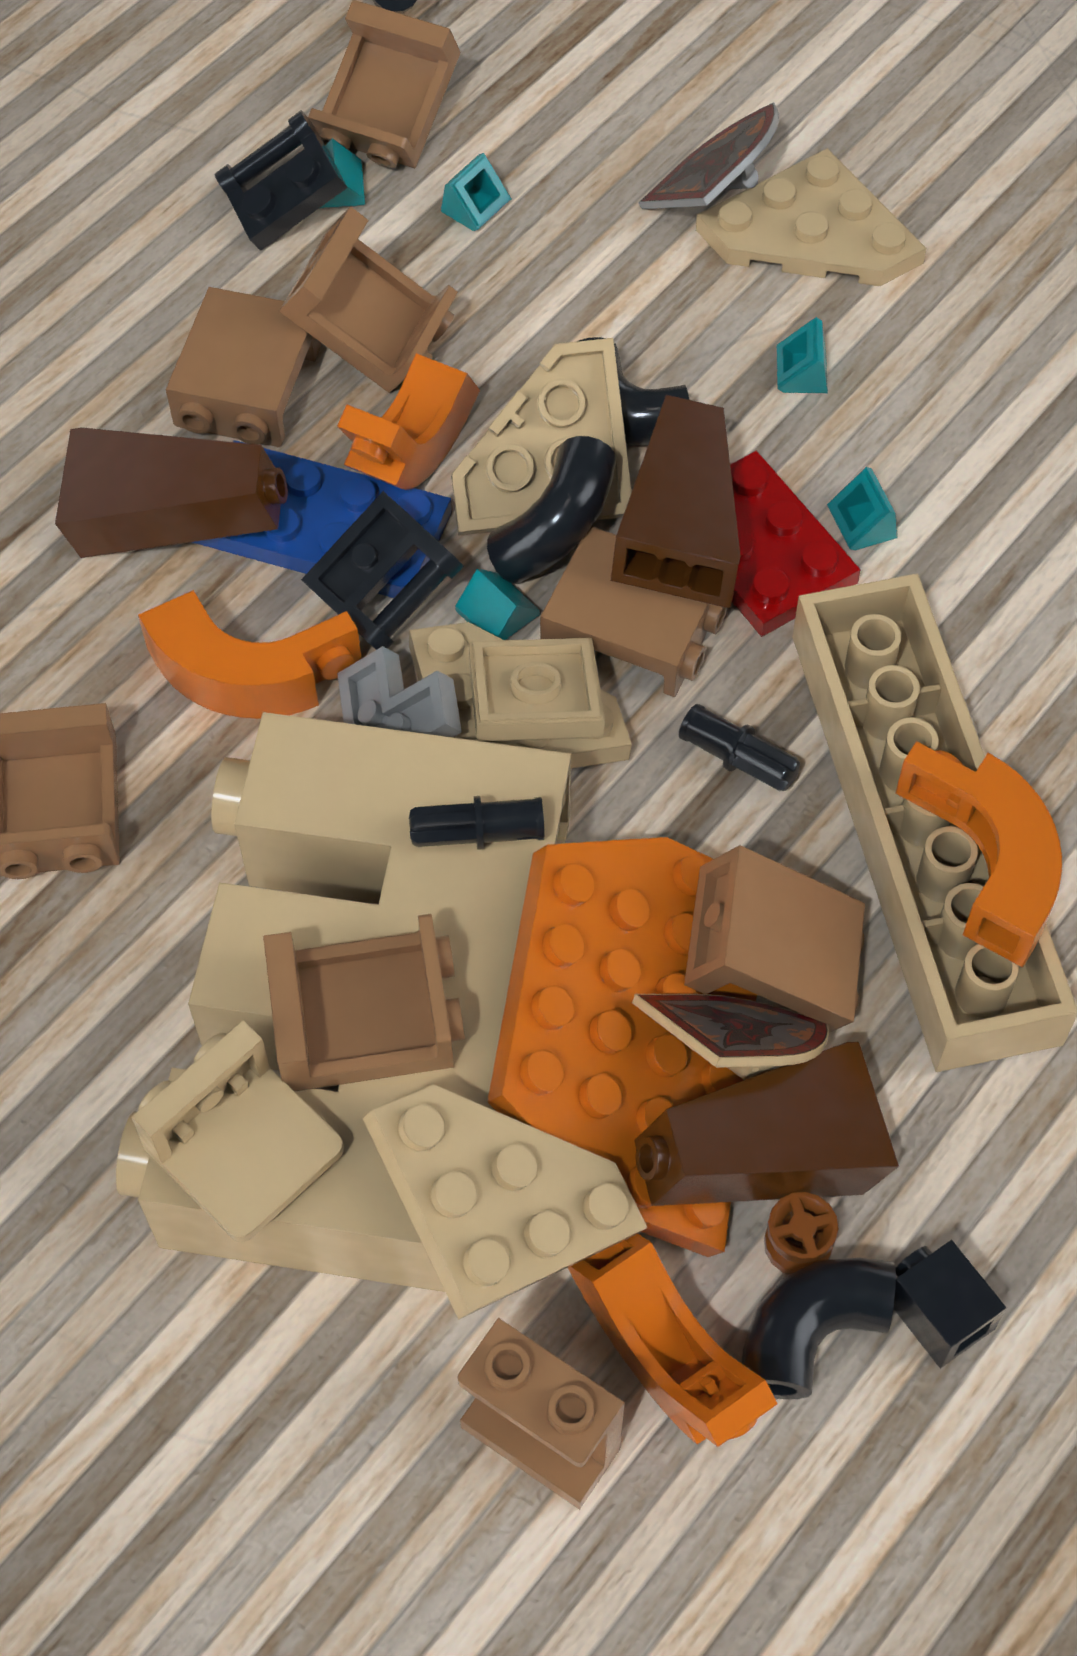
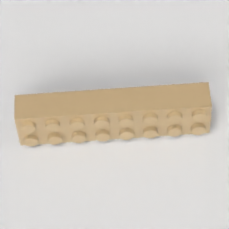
M918 573L800 595L792 638L935 1072L1063 1046L1077 1017V1006L1047 924L1023 968L963 936L973 903L989 879L984 855L975 841L962 829L895 794L903 761L916 741L933 750H942L954 755L964 766L975 772L985 758Z

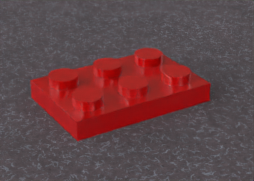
M757 450L730 464L741 555L732 602L758 634L763 637L795 619L800 595L856 585L859 581L861 569Z

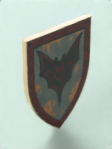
M635 994L632 1004L716 1068L727 1067L743 1080L768 1072L773 1066L795 1065L816 1058L824 1050L829 1036L828 1023L784 1008L747 999L711 994Z

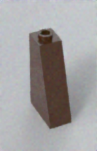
M666 395L616 535L610 581L730 609L741 555L724 408Z
M82 427L70 429L55 525L80 558L276 530L279 526L281 504L286 503L288 497L287 482L282 469L274 467L262 445Z
M859 1042L840 1044L822 1051L816 1058L807 1062L781 1066L666 1109L634 1140L637 1169L640 1176L645 1179L652 1206L776 1200L796 1192H808L820 1197L864 1195L899 1167Z

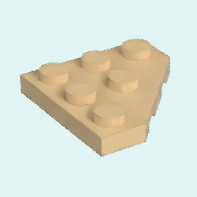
M828 148L756 184L755 187L748 188L697 214L696 231L727 264L749 267L750 261L756 260L782 264V272L812 277L826 278L827 271L858 275V283L873 286H882L924 264L927 249Z
M613 338L554 344L540 362L538 368L522 388L515 393L468 456L466 455L453 471L451 479L458 536L491 532L525 513L540 498L553 475L560 444L575 436H590L600 439L614 451L616 464L613 480L604 507L597 520L623 517L632 490Z
M470 622L409 630V649L418 681L435 671H439L454 680L462 732L453 738L477 741L469 667V642L503 639ZM601 689L605 718L604 737L482 741L571 753V769L629 760L632 746L616 697Z
M435 1084L375 1108L363 1118L458 1320L635 1236L648 1228L615 1162Z

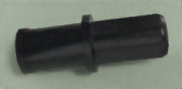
M695 704L691 707L681 723L679 738L687 742L689 741L723 760V767L728 771H734L737 768L778 791H786L798 775L799 760L755 736V729L748 724L740 728L706 710L700 704Z
M474 796V803L414 807L410 810L409 814L410 839L416 847L476 843L477 850H483L484 843L531 839L540 841L544 840L545 837L541 797L524 800L481 802L480 796Z

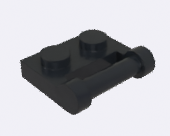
M302 110L288 119L290 126L234 167L227 164L214 174L217 182L227 194L249 240L260 251L348 188L319 133ZM300 145H303L304 150L252 188L246 189L245 186Z
M382 491L301 580L338 615L347 611L358 628V634L377 650L383 646L388 649L394 643L390 637L447 576L453 579L462 570L464 565L391 497ZM419 549L430 560L380 614L371 621L362 612V609Z

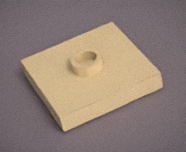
M592 638L469 642V667L477 741L604 737L605 718Z

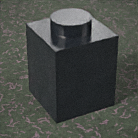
M952 1239L933 1253L927 1246H923L907 1256L896 1267L897 1278L893 1309L940 1369L994 1331L1007 1308Z

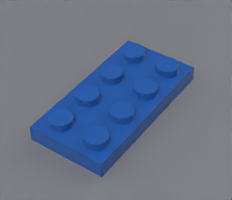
M264 448L274 467L282 469L287 482L288 497L286 503L281 504L278 529L194 541L192 543L307 574L382 491L391 497L437 541H440L451 516L452 504L451 498L416 488L400 489L367 475ZM418 549L377 594L394 598L430 559Z

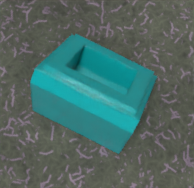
M332 138L326 144V148L348 188L320 208L365 205L362 160Z
M484 153L477 155L445 184L441 212L472 231L481 228L511 200L510 195Z
M816 317L776 345L778 390L783 393L828 394L823 322Z
M865 467L827 504L849 549L855 551L897 538L896 513L872 468Z
M476 569L455 605L456 612L467 622L503 640L508 639L540 615V610L513 584L503 579L497 572Z

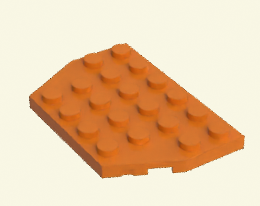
M668 837L547 844L532 855L487 1102L499 1113L615 1162L648 1227L641 1232L706 1257L725 1252L731 1202L652 1206L645 1179L640 1176L637 1169L636 1145L634 1141L666 1109L744 1081L727 1067L716 1068L632 1004L635 994H704L685 986L684 983L699 871L701 866L712 861L713 858ZM732 983L708 993L752 1001L757 999V994Z

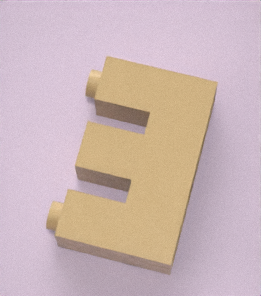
M263 712L251 760L225 757L222 760L213 790L212 827L213 831L217 834L237 836L249 886L220 882L218 885L188 1002L201 1046L216 1034H228L241 1021H245L263 1039L270 1068L272 1070H279L263 941L264 935L291 932L295 950L415 933L419 931L418 915L432 914L435 937L449 935L455 977L442 978L445 1000L459 998L465 1040L452 1042L454 1068L339 1085L338 1092L322 1089L295 1091L340 1135L344 1148L343 1154L252 1239L246 1242L233 1240L145 1151L131 1118L137 1112H133L126 1122L119 1145L116 1164V1187L120 1195L138 1197L139 1204L159 1248L445 1292L363 1118L375 1108L433 1084L494 1110L487 1101L532 855L547 844L566 843L570 822L571 753ZM474 796H480L481 802L524 800L541 797L545 837L544 840L540 841L531 839L484 843L483 850H477L476 843L416 847L410 839L409 814L410 810L414 807L474 803ZM172 1067L169 1081L175 1080L186 1069Z

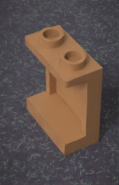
M352 0L345 20L353 34L323 110L311 108L308 118L316 128L325 146L333 138L348 150L351 148L367 153L366 155L370 160L381 166L396 168L397 164H402L415 169L461 51L449 28Z
M350 206L326 231L279 312L390 393L404 381L416 353L432 359V354L426 349L431 340L436 342L451 324L454 314L448 309L458 291L447 285L438 295H431L360 241L358 238L369 220Z
M208 287L166 387L173 424L193 433H210L239 439L248 444H265L280 447L285 438L283 414L304 360L316 361L322 345L321 342L279 312L285 301Z
M591 527L586 536L581 539L540 616V639L592 638L595 651L662 675L664 677L663 693L676 697L684 679L693 681L696 678L705 655V646L701 644L707 632L713 634L718 632L727 608L610 581L616 535Z
M107 704L0 713V876L9 879H26L40 872L69 870L76 873H88L98 870L101 866L120 865L116 733Z
M739 845L700 867L684 985L701 993L708 994L732 983L812 1019L828 1023L829 1032L853 1023L859 1001L857 985L860 953L864 945L863 922L865 903Z
M432 914L418 915L419 931L415 933L295 950L291 932L263 936L278 1067L282 1082H285L294 1092L454 1068L452 1042L465 1040L459 998L445 1000L442 978L455 977L449 935L435 937Z
M498 1318L458 1373L459 1386L476 1397L460 1419L461 1428L580 1510L620 1450L624 1402Z

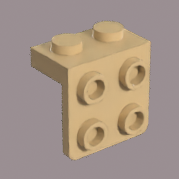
M241 1021L228 1034H216L205 1042L197 1052L194 1063L172 1082L169 1080L163 1081L152 1088L142 1099L138 1112L131 1117L145 1151L237 1242H246L252 1239L342 1156L344 1149L340 1135L285 1082H282V1079L270 1068L263 1039L245 1021Z

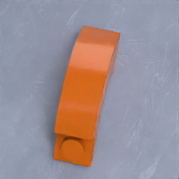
M416 353L396 398L382 417L348 404L346 405L337 425L353 442L344 465L400 489L407 490L420 485L438 468L454 445L466 423L480 389L468 373Z
M194 590L138 614L147 650L166 680L177 691L196 704L229 716L261 719L263 712L292 715L319 706L315 684L325 679H337V673L362 659L358 628L347 611L288 638L262 643L240 640L223 632L213 623Z
M916 741L903 761L895 794L959 827L979 846L987 863L989 879L973 903L963 936L1023 968L1043 933L1061 882V845L1049 810L1037 792L1017 771L992 754L987 753L975 772L964 766L954 755L942 750H933Z
M636 1234L568 1267L592 1313L621 1357L659 1407L697 1445L707 1438L719 1447L729 1439L744 1435L753 1428L760 1416L778 1404L766 1380L726 1353L704 1330L675 1288L652 1242L643 1236Z

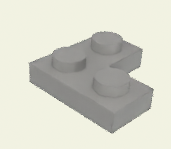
M382 646L337 673L344 723L445 737H454L462 732L454 680L439 671L433 672L404 689L399 655Z

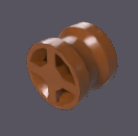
M808 1192L791 1193L780 1198L771 1210L764 1237L765 1253L772 1265L782 1273L790 1275L818 1260H830L839 1230L837 1216L831 1205L820 1196ZM793 1237L795 1240L802 1242L803 1249L791 1240L786 1241V1238Z

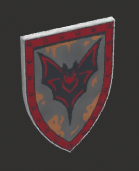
M773 102L745 116L698 147L638 202L642 209L707 206L723 190L755 187L759 178L753 161L768 145L779 123V112L775 103Z

